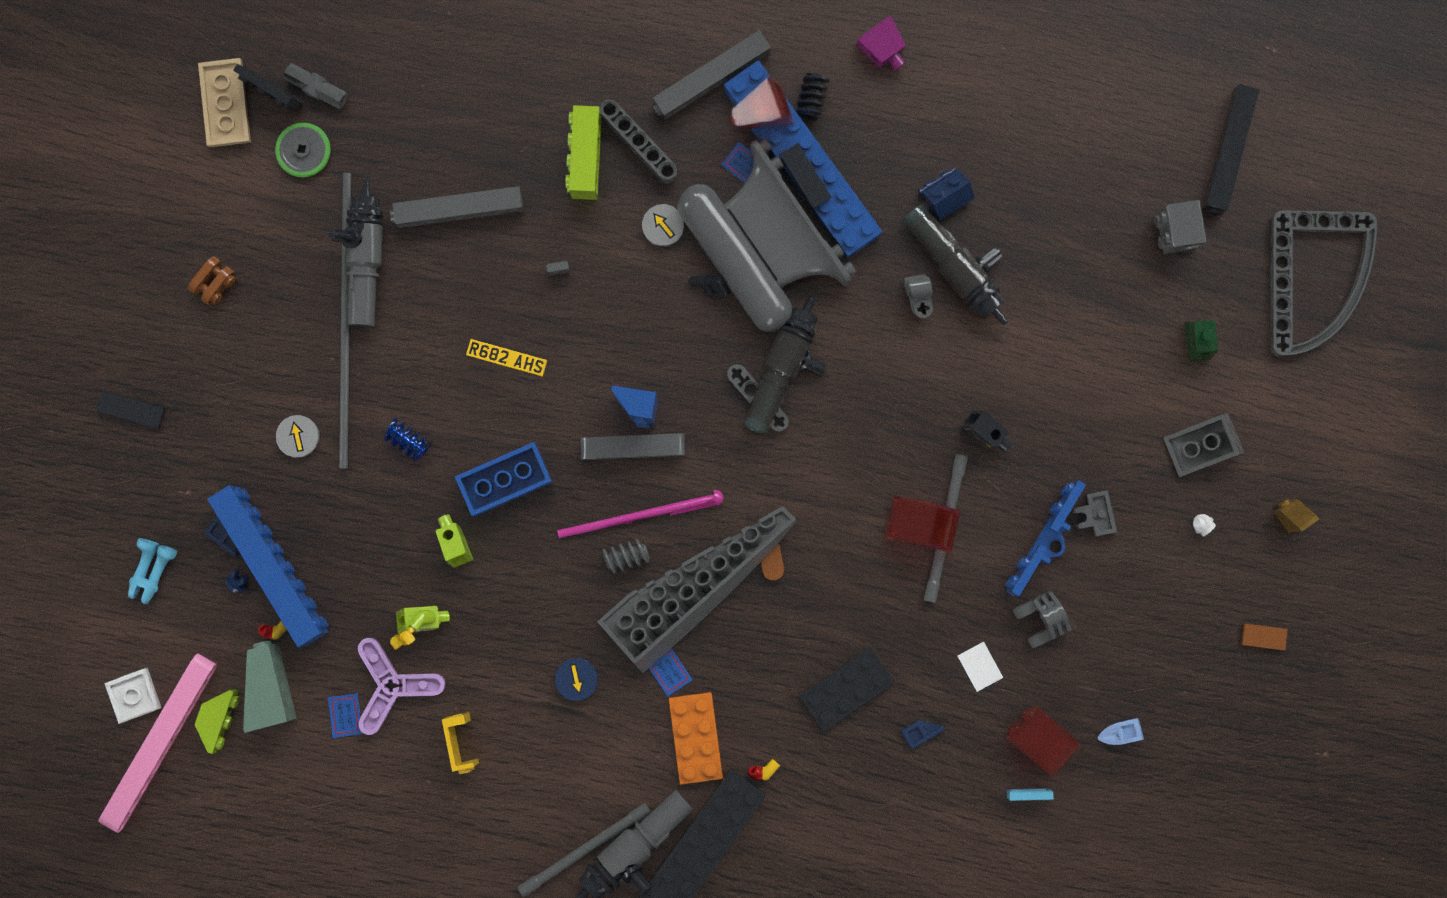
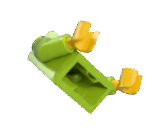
M437 606L403 608L397 611L398 634L391 638L390 644L396 650L402 645H409L415 640L413 632L435 630L439 628V624H448L449 612L438 611Z

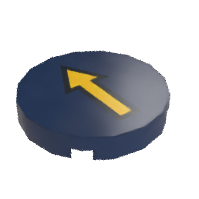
M571 658L563 662L555 675V685L559 693L564 698L572 701H581L590 697L598 684V673L595 667L589 661L582 658Z

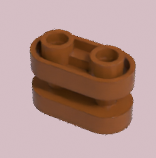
M215 256L211 257L203 265L188 285V290L194 295L200 292L203 293L201 300L207 305L217 304L222 298L221 293L236 280L234 277L235 272L229 267L220 269L222 262ZM215 275V276H216L215 279L211 282V284H210L209 286H207V284L209 283V281H210V280L213 278V276Z

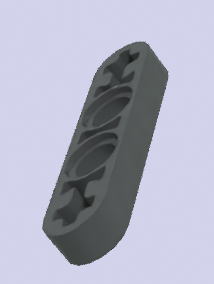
M732 365L727 372L729 381L771 429L776 432L784 431L789 423L786 414L742 365ZM733 369L736 371L741 370V377L744 380L746 377L750 379L741 388L738 386L741 381L737 377L735 379L732 378ZM752 384L756 386L757 393L754 396H748L745 393L747 385ZM767 400L770 402L771 409L768 412H762L759 409L761 401ZM776 409L778 412L775 413V416L779 419L781 417L784 418V426L775 427L773 425L775 423L773 417L771 416L768 420L766 416Z

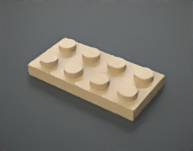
M241 58L198 63L206 142L209 148L251 143L245 83L239 80V74L233 71L237 63L243 66Z

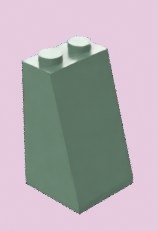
M271 640L253 644V649L247 650L244 733L297 719L279 644H272Z

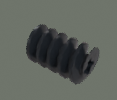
M806 73L807 76L803 77L805 84L801 85L803 92L799 93L801 100L797 101L798 108L795 111L799 117L815 121L817 120L815 115L822 114L817 107L824 106L819 99L826 98L821 91L828 90V87L824 86L823 83H829L830 79L820 74Z

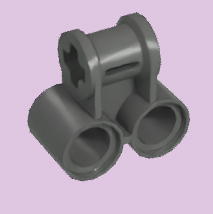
M925 274L904 278L905 292L907 297L909 296L912 312L920 318L929 317L933 311L931 300L933 293L929 276L926 277ZM920 303H923L926 306L923 307L922 312L919 309H917L921 306Z

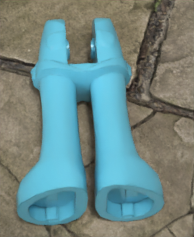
M138 538L137 547L142 551V555L134 576L129 580L128 597L135 599L140 588H145L141 602L148 604L159 589L158 583L169 560L176 557L178 551L168 546L159 545V543ZM157 551V558L153 570L150 574L149 579H147L145 577L148 568Z

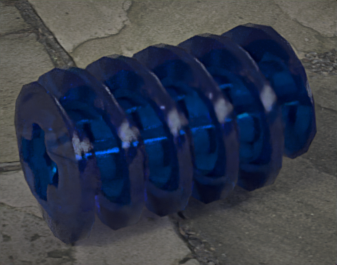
M396 416L389 424L384 440L386 442L392 440V446L399 444V451L406 449L405 455L410 456L413 454L412 460L417 461L426 454L433 441L426 444L427 436L419 439L420 431L412 434L413 427L410 426L405 429L406 422L403 421L398 424L399 417Z

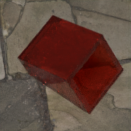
M895 496L887 526L886 539L952 553L960 511L937 503Z
M1029 707L1022 715L1024 719L1019 724L1015 723L1008 730L1007 733L1009 735L1007 739L1045 774L1053 777L1081 744L1039 707Z

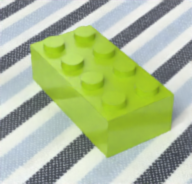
M573 105V112H569V125L572 133H568V146L571 154H567V167L570 175H566L567 192L571 194L572 199L598 200L602 119L599 106Z

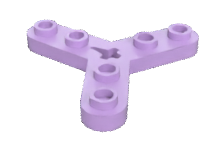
M366 638L359 643V655L378 685L359 720V728L364 734L372 735L380 730L398 696H434L444 691L446 682L440 674H398L376 639ZM392 679L393 683L402 684V687L393 688V692H390V689L386 688V684Z

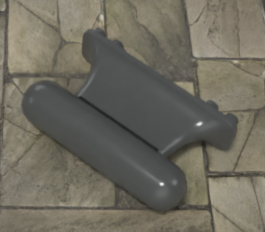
M766 139L759 143L756 140L751 143L750 150L754 159L752 172L744 186L729 201L723 204L711 187L696 184L688 187L681 193L677 209L681 218L720 275L723 276L725 282L753 323L760 330L775 332L787 324L786 321L790 319L793 310L789 298L782 290L784 286L804 277L826 275L835 278L846 287L851 283V278L855 276L856 270L850 262L843 265L840 260L843 259L844 253L840 246L836 244L831 248L817 231L782 180L780 174L783 172L782 168L784 167L777 156L772 160L769 159L768 156L771 155L770 151L772 149Z

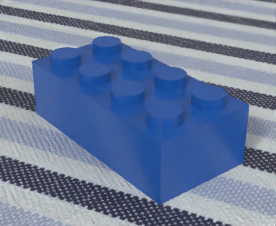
M535 442L455 476L473 517L553 483Z

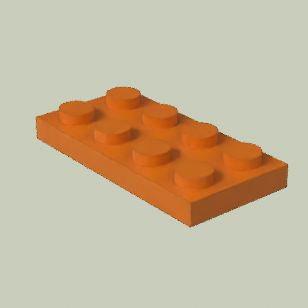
M712 692L669 698L680 785L723 779Z

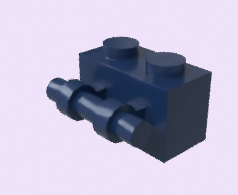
M954 167L948 171L944 170L940 173L939 177L925 182L924 186L918 189L919 194L922 197L925 196L930 211L939 220L944 219L975 199L970 181L959 170L956 171Z

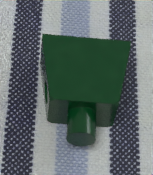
M1215 320L1186 321L1185 328L1189 362L1211 360L1218 352Z

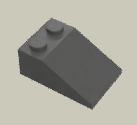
M1229 413L1219 415L1164 437L1179 477L1245 453Z

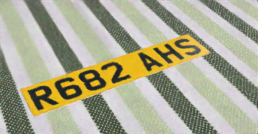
M473 339L470 340L466 355L539 376H543L547 363L545 359Z

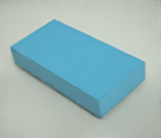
M1010 789L1006 791L1007 799L1010 801L1054 799L1053 791L1050 789Z

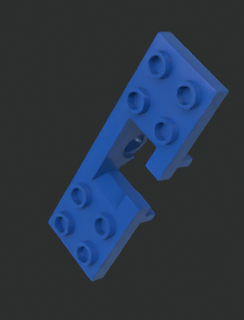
M1079 480L1065 484L1060 492V495H1062L1060 501L1052 505L1049 511L1051 516L1026 557H1022L1016 566L1018 568L1017 573L1014 576L1011 575L1005 584L1008 587L1005 591L1011 596H1020L1039 563L1049 564L1051 561L1050 557L1060 556L1064 553L1065 541L1062 532L1068 531L1071 528L1064 521L1086 484ZM1052 541L1060 543L1061 549L1058 553H1053L1050 550V543Z

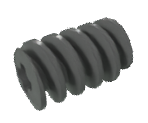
M644 537L642 544L638 539H635V546L628 541L626 549L622 544H619L618 551L612 546L610 547L609 554L605 549H602L607 568L614 574L617 573V567L625 571V564L632 569L634 561L638 566H641L642 559L647 564L650 563V556Z

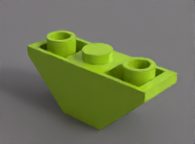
M229 690L201 705L195 727L207 752L210 754L218 752L224 745L225 738L223 735L225 729L228 730L231 725L232 717L230 715L232 709H235L238 705L240 697L237 695L239 690Z

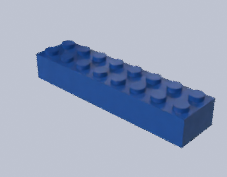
M232 485L225 487L207 499L297 647L310 645L329 633L327 629L329 625L326 619L318 615L315 610L317 609L316 603L305 594V585L300 579H296L293 574L295 572L294 567L289 561L286 562L282 556L284 554L283 549L278 543H274L271 538L273 534L266 524L263 525L259 519L262 517L259 510L255 506H251L248 501L251 499L248 492L244 488L241 489Z

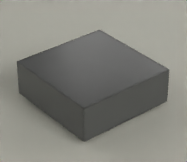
M567 261L546 265L549 276L570 272Z

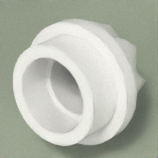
M1205 514L1197 515L1194 518L1193 527L1197 534L1200 533L1202 536H1206L1216 526L1213 518Z

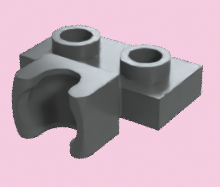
M1108 490L1085 495L1087 506L1072 509V513H1081L1084 516L1083 522L1075 525L1076 529L1093 527L1095 537L1117 532Z

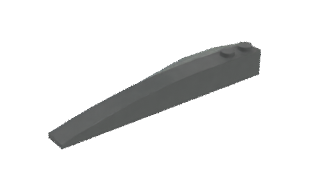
M783 506L759 519V522L753 526L741 529L742 532L732 538L730 536L722 540L723 543L718 546H711L683 562L681 567L664 573L665 576L656 581L652 580L646 583V586L638 591L630 592L598 621L599 625L638 669L644 673L701 622L750 574L793 527L797 519Z

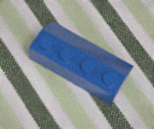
M612 386L611 390L616 400L633 423H636L637 427L649 429L650 425L655 426L658 407L656 392Z

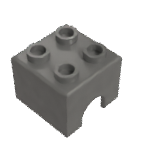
M1199 200L1168 204L1154 217L1155 227L1160 230L1158 245L1160 249H1163L1164 254L1195 250L1199 245L1207 241Z

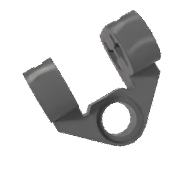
M1052 591L1045 592L1012 609L1017 619L1038 610L1046 626L1045 629L1027 638L1031 648L1038 647L1072 630L1063 606Z

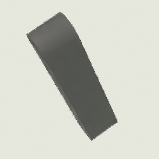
M605 100L600 106L603 120L661 182L665 184L673 183L677 179L676 165L617 102ZM607 108H614L616 112L613 115L609 116L604 113ZM622 123L630 124V128L626 131L620 130L619 126ZM636 138H642L645 142L641 146H636L633 144V141ZM656 153L659 155V158L652 162L648 160V155ZM670 168L673 170V174L670 177H665L662 171Z
M685 434L580 438L581 460L685 456Z

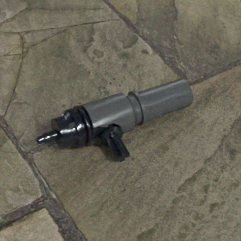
M363 180L361 196L351 197V206L347 210V216L351 218L346 219L349 225H346L345 230L333 228L332 233H329V237L332 238V241L340 242L345 247V264L349 267V272H346V276L349 277L347 325L374 327L376 278H379L377 268L382 265L383 226L381 225L384 224V221L379 220V218H383V212L380 209V199L370 196V181Z
M674 790L640 823L636 822L634 829L623 831L597 858H594V865L591 863L587 865L585 874L579 878L584 888L575 898H586L590 894L594 898H601L605 894H611L614 891L613 886L619 888V881L622 882L623 880L625 883L631 882L642 896L648 894L652 886L641 874L643 870L641 866L651 857V850L654 847L657 849L669 837V833L694 811L693 807L677 790Z

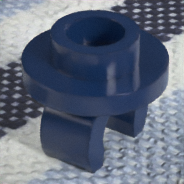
M239 568L231 572L225 581L229 590L236 593L244 592L249 580L248 575L242 578L239 577Z

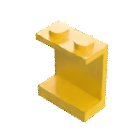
M469 712L442 719L452 772L458 771L459 774L471 772L479 764V759L461 762L454 727L471 721Z

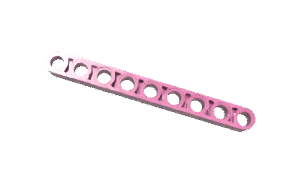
M196 654L191 660L101 814L99 823L116 833L123 829L216 670V663L200 654Z

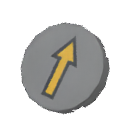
M660 204L646 212L642 221V229L646 239L653 245L667 247L673 245L681 238L684 230V221L676 208L667 204Z
M293 415L284 419L276 431V442L279 449L286 455L294 458L310 455L320 440L317 425L309 418L301 415Z

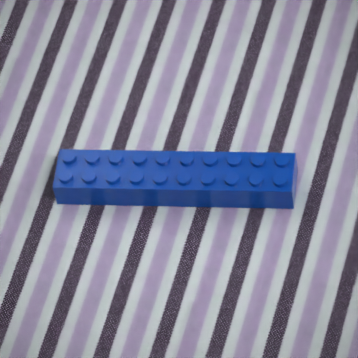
M759 60L724 84V92L760 142L766 139L772 149L770 156L772 158L777 156L784 166L782 168L783 174L832 242L840 246L845 260L881 236L883 231ZM797 143L832 197L815 209H812L779 156L780 153Z

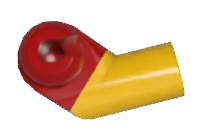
M282 621L277 626L263 624L258 629V633L262 638L275 640L279 639L287 631Z
M772 759L765 767L751 766L748 770V775L753 780L766 781L775 773L780 765Z

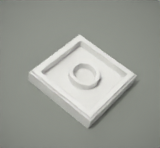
M148 668L104 683L119 724L161 709Z

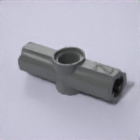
M293 63L287 66L283 79L301 89L306 95L318 101L320 99L338 110L346 103L347 92L330 84L322 76L314 72L311 74Z

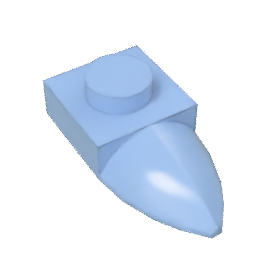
M1138 718L1110 725L1098 736V740L1112 745H1121L1144 739Z

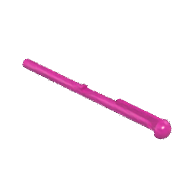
M714 490L712 495L557 530L558 537L564 538L620 524H630L632 521L670 513L671 516L710 506H719L722 504L724 497L719 490Z

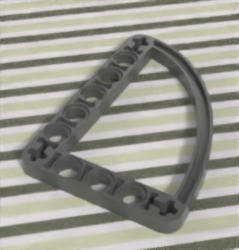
M1282 210L1272 216L1270 221V347L1274 355L1293 356L1320 346L1330 339L1351 316L1364 292L1371 272L1377 235V219L1375 215L1369 212ZM1282 216L1286 223L1282 225V231L1277 233L1276 230L1281 229V222H1277V219ZM1299 216L1307 218L1308 224L1306 227L1298 224L1297 219ZM1320 216H1325L1329 220L1327 227L1320 226L1318 222ZM1343 216L1347 217L1350 221V225L1347 228L1340 225L1339 221ZM1365 218L1366 221L1370 222V225L1366 227L1365 224L1361 223L1355 225L1356 221H1362ZM1293 231L1364 233L1358 272L1349 296L1340 312L1315 337L1303 343L1293 345ZM1278 236H1283L1287 240L1285 247L1277 245L1276 239ZM1278 257L1286 259L1287 265L1285 268L1277 266L1276 260ZM1278 278L1286 280L1287 286L1285 289L1277 287L1276 281ZM1278 299L1286 301L1287 307L1285 310L1277 308L1276 302ZM1278 320L1286 322L1287 328L1285 331L1277 329L1276 323ZM1286 334L1287 337L1282 338V344L1286 345V349H1283L1281 352V348H1277V344L1281 343V337L1277 338L1276 335Z

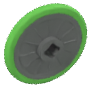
M297 123L286 128L278 137L275 147L276 158L281 168L296 177H309L320 172L326 166L331 152L330 142L326 134L319 127L309 123ZM301 147H306L305 153H300Z

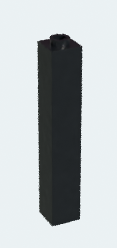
M1241 84L1233 89L1202 209L1207 210L1208 214L1219 216L1228 211L1259 89Z

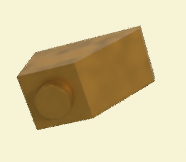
M1287 498L1278 504L1279 508L1274 511L1288 533L1302 532L1319 520L1317 515L1298 499L1289 500Z

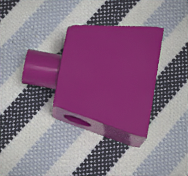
M891 16L858 38L856 43L858 48L878 67L881 68L889 62L897 71L905 65V61L899 54L904 51L906 45Z

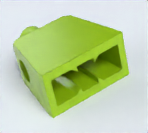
M450 515L438 518L441 528L436 530V534L445 561L455 568L474 560L461 527L457 523L452 522Z

